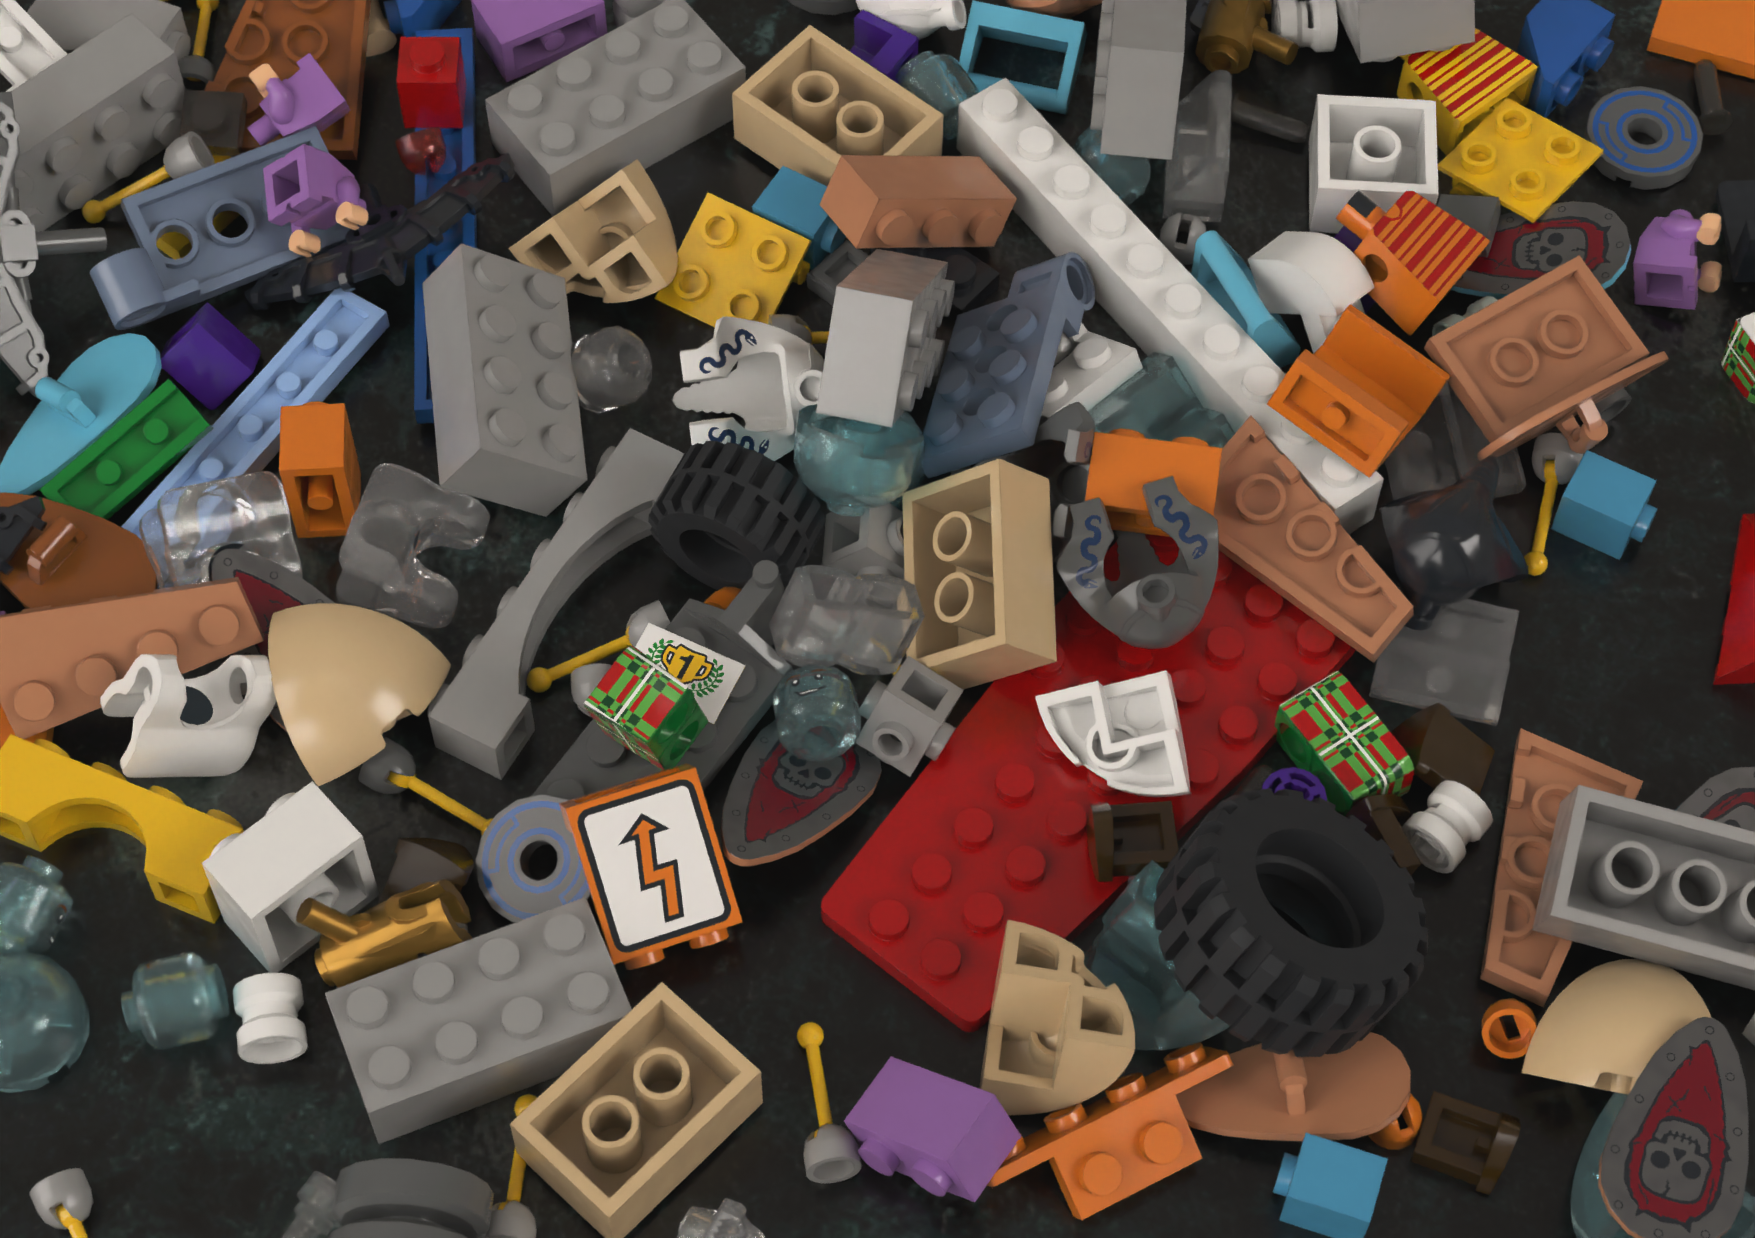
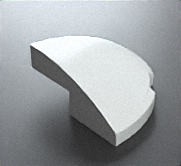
M1166 670L1105 686L1099 681H1094L1035 696L1039 713L1046 729L1064 755L1077 767L1084 765L1096 775L1106 779L1109 787L1125 793L1148 797H1175L1191 794L1185 746L1171 675Z

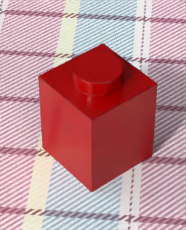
M400 37L396 84L404 127L463 128L466 76L460 37Z

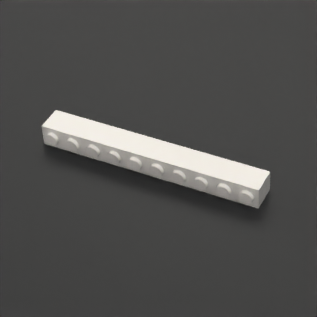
M1004 78L959 103L958 151L963 156H979L1017 198L1012 209L1056 257L1074 252L1085 261L1094 281L1096 301L1223 439L1228 442L1251 415L1263 428L1265 436L1281 455L1285 454L1300 472L1301 479L1321 502L1324 501L1340 519V525L1348 534L1374 518L1384 478L1377 471L1370 478L1267 405L1286 374L1009 80Z

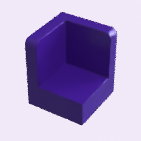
M861 10L854 18V46L850 52L906 89L917 76L918 37L865 10Z
M207 302L166 342L160 356L162 368L205 407L209 410H215L254 372L261 351Z

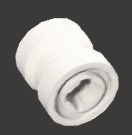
M1273 0L1271 31L1297 43L1298 48L1311 47L1315 52H1333L1336 47L1338 31L1336 1Z
M1449 780L1441 782L1429 795L1427 800L1428 809L1414 813L1401 827L1420 862L1436 872L1446 874L1452 872L1463 860L1466 854L1465 846L1467 843L1480 840L1493 822L1490 809L1474 791L1463 784Z
M263 973L250 976L238 982L233 989L235 1012L242 1017L243 1023L236 1034L240 1058L256 1064H275L295 1059L305 1053L308 1048L306 1027L302 1021L297 1019L298 1011L304 1004L300 979L285 973Z

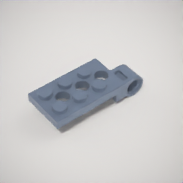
M317 126L121 199V208L140 248L129 249L112 255L99 262L90 270V276L116 330L131 329L261 279L276 268L284 267L291 262L307 258L289 249V239L292 234L290 222L283 226L268 222L263 168L279 158L285 157L286 154L302 144L329 153ZM234 211L244 217L248 228L238 237H224L215 230L212 222L213 219L221 212ZM339 223L327 230L311 228L310 233L320 238L321 248L316 254L310 253L313 256L326 253L328 250L346 242L345 236L350 228ZM169 232H177L189 239L192 249L183 258L170 259L160 253L156 243L162 235Z
M1069 252L1018 270L1013 276L1008 298L957 315L915 461L928 479L1034 445L1062 331L1068 338L1078 335L1084 311L1090 310L1095 303V286L1091 272L1085 261L1077 253Z

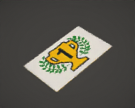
M648 623L635 646L689 688L707 717L708 722L712 724L717 720L746 666L651 623Z

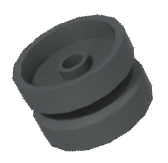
M394 1158L356 1162L341 1169L337 1178L332 1215L342 1227L332 1231L329 1238H484L490 1228L494 1193L487 1182L472 1173L441 1163Z

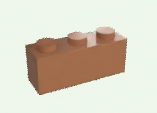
M841 155L819 205L855 248L994 247L1017 198L979 156Z

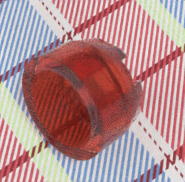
M438 127L420 130L395 141L401 161L407 170L416 175H425L426 161L432 172H438L445 163L447 156L446 144L441 129Z

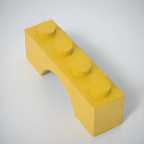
M9 735L0 749L1 836L42 852L58 839L83 829L110 828L125 832L139 840L146 847L144 872L156 900L213 924L216 923L221 912L202 862L211 856L214 848L223 839L232 834L244 832L242 825L235 818L215 809H210L207 813L186 806L180 797L160 786H151L147 790L132 784L119 771L104 763L94 762L91 766L78 762L71 759L62 748L50 741L36 739L32 743L15 735Z

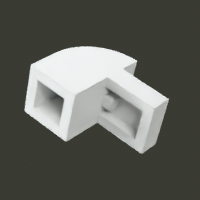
M1285 231L1247 259L1260 299L1269 313L1301 315L1313 354L1322 346L1350 304L1364 313L1360 299L1375 288L1365 266L1347 246L1331 236L1318 232Z

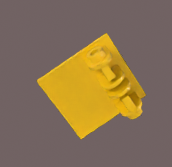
M1506 98L1438 164V170L1452 177V190L1450 194L1499 197L1502 206L1534 223L1603 154L1604 149L1519 103Z
M707 193L677 252L678 265L676 275L668 286L657 292L654 299L714 328L716 320L724 316L768 324L769 315L776 314L790 284L794 282L801 285L805 281L810 270V263L803 259L812 241L713 194Z

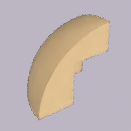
M638 159L508 248L520 263L564 277L566 294L574 291L589 296L603 298V303L628 302L658 292L673 281L678 265L677 245L669 216L654 184Z
M318 603L287 608L273 613L268 635V656L275 698L291 742L300 760L318 787L348 773L383 750L386 742L382 734L390 730L399 719L409 715L420 716L442 687L451 667L450 662L442 652L419 632L388 615L370 609L344 604Z
M1007 920L979 1089L995 1094L1008 1115H1031L1064 1109L1099 1094L1114 1083L1125 1071L1135 1051L1133 1019L1128 1004L1118 986L1113 983L1105 987L1086 968L1084 964L1085 954L1080 948L1044 929L1012 920Z
M1640 959L1611 961L1594 967L1579 976L1552 1002L1533 1034L1525 1056L1522 1073L1629 1095L1636 1080L1655 1052L1675 1032L1697 1018L1712 1017L1702 997L1693 985L1674 969Z

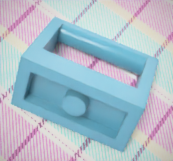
M972 0L958 63L961 65L958 73V79L957 76L955 77L953 91L969 95L970 91H972L971 96L1002 80V78L972 73L983 37L1066 53L1058 90L1009 80V82L1035 109L1066 115L1088 35L1085 23ZM963 83L967 85L968 91H964L962 87Z
M1215 230L1203 233L1196 241L1191 275L1279 368L1294 363L1299 356L1300 346L1278 313H1269L1261 301L1252 272L1243 258Z

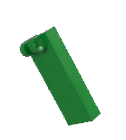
M168 379L45 484L40 491L48 500L63 503L108 520L214 428L177 386Z

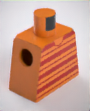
M1358 190L1335 218L1362 240L1353 253L1363 263L1373 281L1375 288L1368 292V294L1410 336L1490 243V240L1415 191H1405L1394 205L1385 212Z

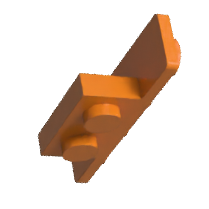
M1199 1042L1192 1043L1164 1057L1166 1066L1146 1077L1141 1072H1137L1117 1079L1104 1090L1106 1097L1086 1107L1079 1103L1051 1112L1044 1118L1046 1127L1024 1138L1021 1135L987 1186H997L1049 1160L1073 1217L1083 1220L1202 1159V1155L1176 1095L1232 1067L1233 1063L1229 1053L1211 1047H1203L1202 1043Z

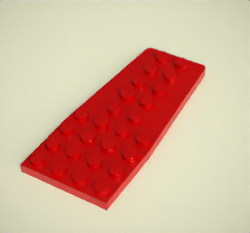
M1145 534V539L1150 541V546L1154 548L1159 561L1167 566L1173 564L1179 552V547L1172 537ZM1116 542L1107 551L1104 558V576L1110 581H1117L1120 576L1119 554L1117 552L1119 546ZM1219 550L1215 584L1202 620L1190 634L1168 648H1140L1121 641L1118 636L1093 619L1069 591L1055 606L1057 662L993 681L955 729L937 760L929 762L824 895L821 901V918L823 923L958 1028L965 1032L979 1030L990 1019L1007 920L1026 923L1044 929L1071 943L1141 876L1113 877V881L1097 882L1092 870L1087 840L1090 803L1107 802L1109 805L1172 801L1178 841L1242 781L1276 742L1278 730L1274 724L1279 705L1332 672L1339 671L1356 650ZM1166 670L1171 675L1185 746L1191 794L1175 797H1148L1125 793L1109 787L1106 779L1096 775L1084 765L1077 767L1064 755L1046 729L1039 713L1035 696L1094 681H1099L1105 686ZM1280 724L1281 734L1289 727L1288 725Z

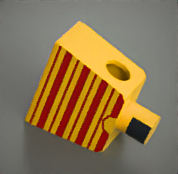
M1475 28V42L1455 45L1445 51L1429 50L1399 56L1405 62L1402 67L1397 96L1398 99L1436 101L1437 146L1445 155H1448L1504 99L1509 98L1522 106H1526L1538 67L1525 57Z

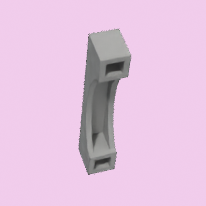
M631 428L617 447L610 446L606 449L597 465L595 479L585 493L578 492L572 497L565 510L562 526L552 540L546 538L539 544L532 557L529 573L519 587L512 586L506 591L498 606L497 618L485 635L479 634L471 641L464 654L461 670L450 685L446 683L442 685L429 704L427 715L436 748L502 780L535 731L531 702L529 698L525 697L526 679L548 627L571 594L598 567L636 541L652 535L650 531L652 526L648 522L651 508L685 453Z

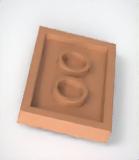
M1580 255L1429 338L1424 347L1432 361L1451 375L1447 381L1490 443L1547 408L1646 359L1649 355L1647 348Z

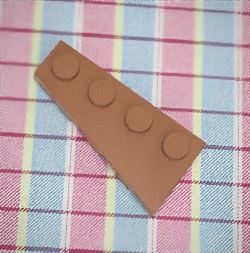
M239 577L155 589L153 592L117 597V595L90 599L89 602L70 605L28 608L17 613L0 615V704L15 736L26 739L101 708L100 699L105 690L112 682L123 679L134 661L141 654L176 655L178 668L182 675L262 642L265 635Z
M1522 728L1520 729L1515 744L1480 979L1544 1007L1573 942L1532 930L1559 804L1578 785L1635 800L1643 784L1642 780Z

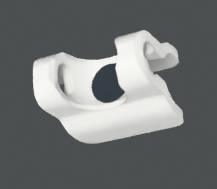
M141 654L134 661L124 678L112 682L100 699L105 715L109 717H134L131 741L120 760L123 774L129 778L226 776L240 770L254 749L259 728L276 703L268 658L265 655H231L216 670L197 678L184 679L178 668L176 655Z

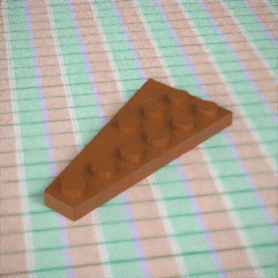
M246 0L224 46L227 52L213 81H208L200 98L202 106L192 128L187 127L184 134L190 131L198 134L212 155L221 149L230 156H237L261 147L247 129V127L265 115L259 105L264 98L250 79L249 73L262 64H269L279 79L283 81L284 79L291 78L299 70L296 62L310 53L346 100L351 110L319 133L329 154L336 159L357 160L371 0ZM279 134L267 144L282 139L283 136Z

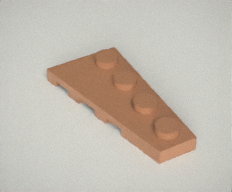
M1250 415L1222 448L1214 518L1218 523V550L1374 663L1413 616V605L1364 547L1357 545L1340 525V519L1324 501L1321 502L1301 479L1300 472L1285 454L1281 455L1265 436L1263 428Z

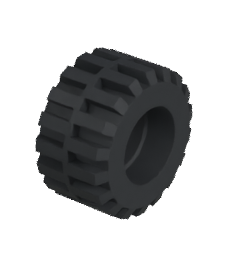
M706 441L704 444L696 443L685 452L651 508L648 522L652 526L650 531L654 539L661 544L660 548L685 572L716 590L731 586L742 589L753 576L754 566L762 560H770L778 567L786 595L824 530L825 517L819 510L821 505L816 497L807 490L808 487L778 462L769 459L755 450H749L738 444Z

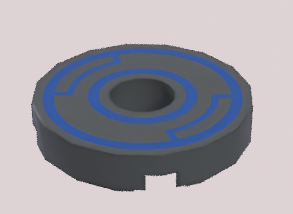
M1643 86L1620 88L1601 97L1589 113L1584 133L1585 140L1604 149L1603 154L1593 163L1602 175L1613 181H1616L1617 176L1623 180L1632 181L1630 187L1643 190L1665 188L1684 179L1698 159L1703 138V132L1697 116L1682 100L1663 90ZM1635 132L1650 135L1656 143L1650 145L1639 144L1629 134Z
M540 794L518 799L497 813L481 836L476 857L479 887L492 909L512 923L586 897L590 909L594 904L573 835L566 829L559 803L569 801L565 798ZM551 844L557 852L558 862L556 869L546 879L535 880L529 871L530 857L538 847Z

